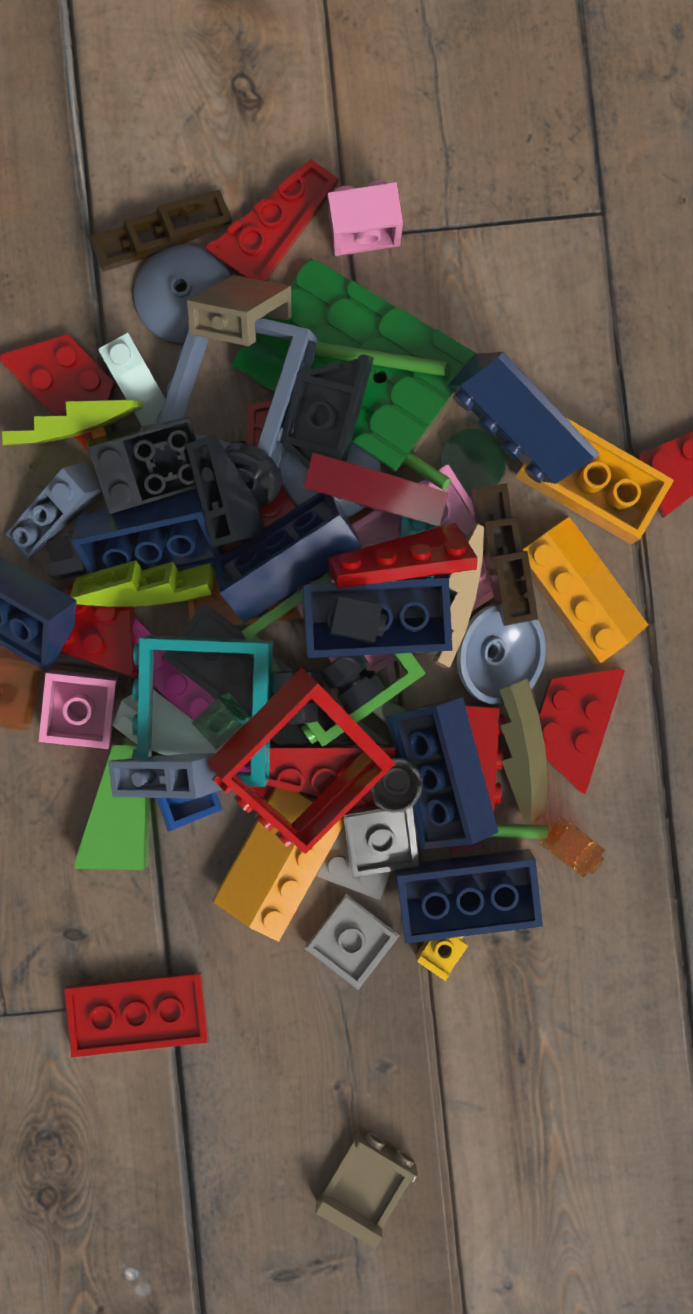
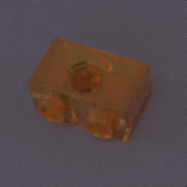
M0 657V727L20 731L31 729L41 669L30 662ZM7 684H11L16 692L15 698L9 703L2 696V690Z
M562 818L557 821L548 833V839H544L540 844L582 877H585L588 872L593 874L600 867L604 859L601 856L605 851L603 847Z

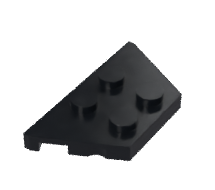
M363 354L359 355L358 359L343 363L334 362L325 365L321 369L315 370L312 368L297 373L280 442L291 453H295L307 469H309L313 453L347 462L374 360L373 357Z

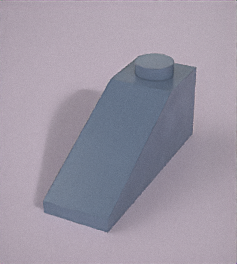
M187 753L108 761L112 797L197 799L222 790L221 787L212 780L216 773L207 763L215 753Z

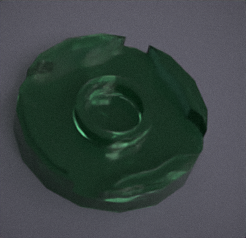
M478 428L464 429L451 436L443 446L439 460L440 469L448 464L468 496L471 497V489L498 485L504 477L506 470V453L501 448V442L494 435L492 436Z

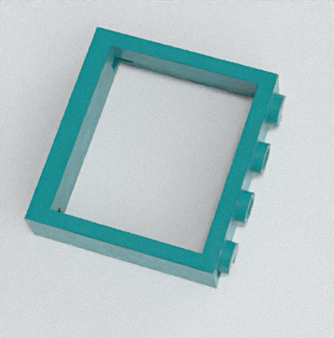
M151 635L139 638V644H135L133 654L134 664L139 665V679H135L133 684V699L138 700V714L134 715L132 722L133 735L137 736V749L133 750L132 758L152 757L154 650L254 654L253 717L272 696L270 672H272L273 640ZM270 740L251 758V772L236 773L249 786L265 787L269 781Z

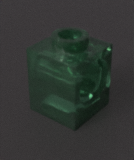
M226 693L206 708L192 724L217 750L240 730L251 717L229 693Z

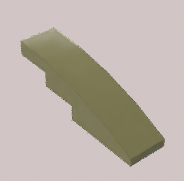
M528 678L516 681L500 689L510 717V721L500 726L511 756L502 760V764L525 825L533 823L547 813L548 801L545 744L538 710Z

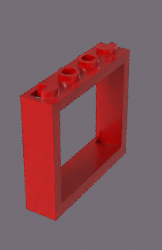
M303 668L207 761L208 765L216 773L212 780L226 794L233 790L237 794L234 799L248 813L253 809L257 811L256 819L268 831L275 827L278 830L275 835L287 847L293 843L304 854L396 764ZM312 699L363 752L291 823L236 773Z

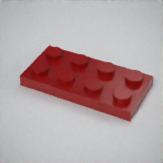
M202 971L72 985L64 989L71 1058L208 1043L209 1041Z

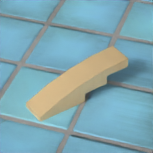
M479 524L471 528L466 538L478 557L477 570L448 573L446 578H449V591L452 594L450 609L453 651H439L432 661L443 668H450L465 635L476 600L482 567L484 527Z

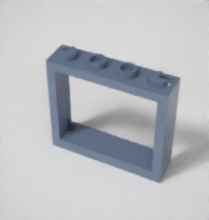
M260 318L255 321L256 333L291 341L257 446L268 454L279 468L285 446L280 442L296 376L298 372L311 369L315 357V346L319 340L309 329ZM189 322L188 334L184 346L178 352L174 377L168 383L167 398L163 410L158 414L156 424L184 417L209 338L190 334ZM195 434L196 440L206 437ZM219 440L224 450L227 446L233 444Z

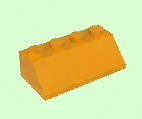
M567 418L599 452V455L556 484L535 482L525 473L524 469L526 466L524 464L520 467L515 478L630 545L641 539L674 480Z
M570 517L523 549V551H528L532 581L593 664H600L631 642L649 625Z
M275 787L267 802L288 821L293 823L315 800L301 792L297 793ZM343 817L306 854L293 843L287 847L275 835L278 832L275 827L268 831L257 820L213 897L212 902L249 928L279 942L344 825Z

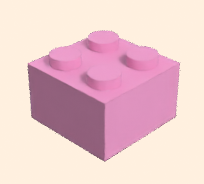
M379 180L370 183L368 187L355 189L353 186H341L336 188L334 192L328 193V215L335 256L400 246L403 220L397 182L388 183L387 181Z
M50 669L46 672L39 742L109 749L112 743V724L114 722L119 676Z

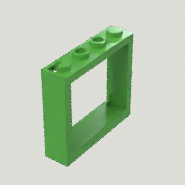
M329 570L321 578L313 580L308 585L328 584L333 581ZM302 589L242 630L244 639L260 640L256 635L257 633L303 602ZM412 653L393 654L406 674L348 714L356 723L426 674ZM249 654L251 658H254V654ZM273 659L272 672H281L282 670ZM318 721L305 723L301 726L310 742L313 744L319 741L322 747L344 732L337 724L324 731Z

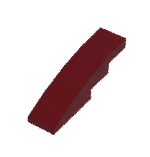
M316 453L312 454L304 484V489L437 527L440 526L448 497V492Z

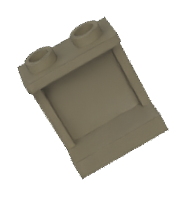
M232 275L187 300L189 332L192 335L250 346L256 342V320L263 316L281 320H288L292 317L291 286Z
M358 1130L316 1200V1214L376 1249L382 1239V1228L410 1181L415 1182L418 1177L414 1159L401 1150H397L395 1153L385 1147V1142L377 1135L370 1132L365 1135Z

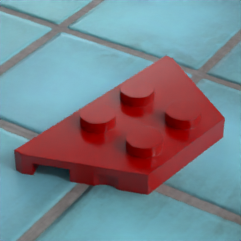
M69 334L0 355V361L53 416H67L66 402L111 400L116 388L115 382ZM91 432L75 436L74 438L89 452L88 440L93 439Z
M73 584L68 585L62 592L70 596ZM76 604L75 627L60 653L136 679L138 672L134 666L133 649L136 644V636L133 633V624L135 623L134 607Z
M620 668L549 679L538 713L545 744L546 759L578 792L584 794L587 792L625 673L624 669Z

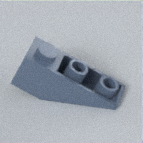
M85 462L62 468L5 535L26 559L31 558L49 540L54 538L78 515L84 512L99 496L102 490L98 477Z

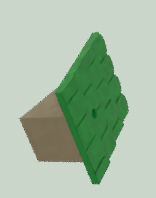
M310 258L290 284L292 317L288 320L270 317L265 319L309 329L319 342L449 362L450 368L447 376L372 365L351 444L396 472L409 453L413 455L417 453L449 410L455 393L448 387V384L474 354L477 353L438 329L435 330L403 309L393 306L353 280L345 278L323 263ZM256 333V342L250 346H244L232 362L231 367L275 394L291 341ZM315 355L311 369L317 370L330 363H343L347 361Z

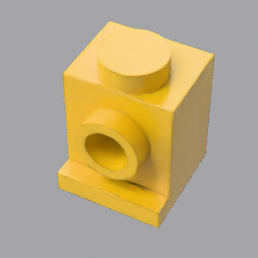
M463 937L424 941L415 955L416 960L446 981L449 973L468 947V944ZM444 944L451 947L450 953L446 956L438 953L439 947Z

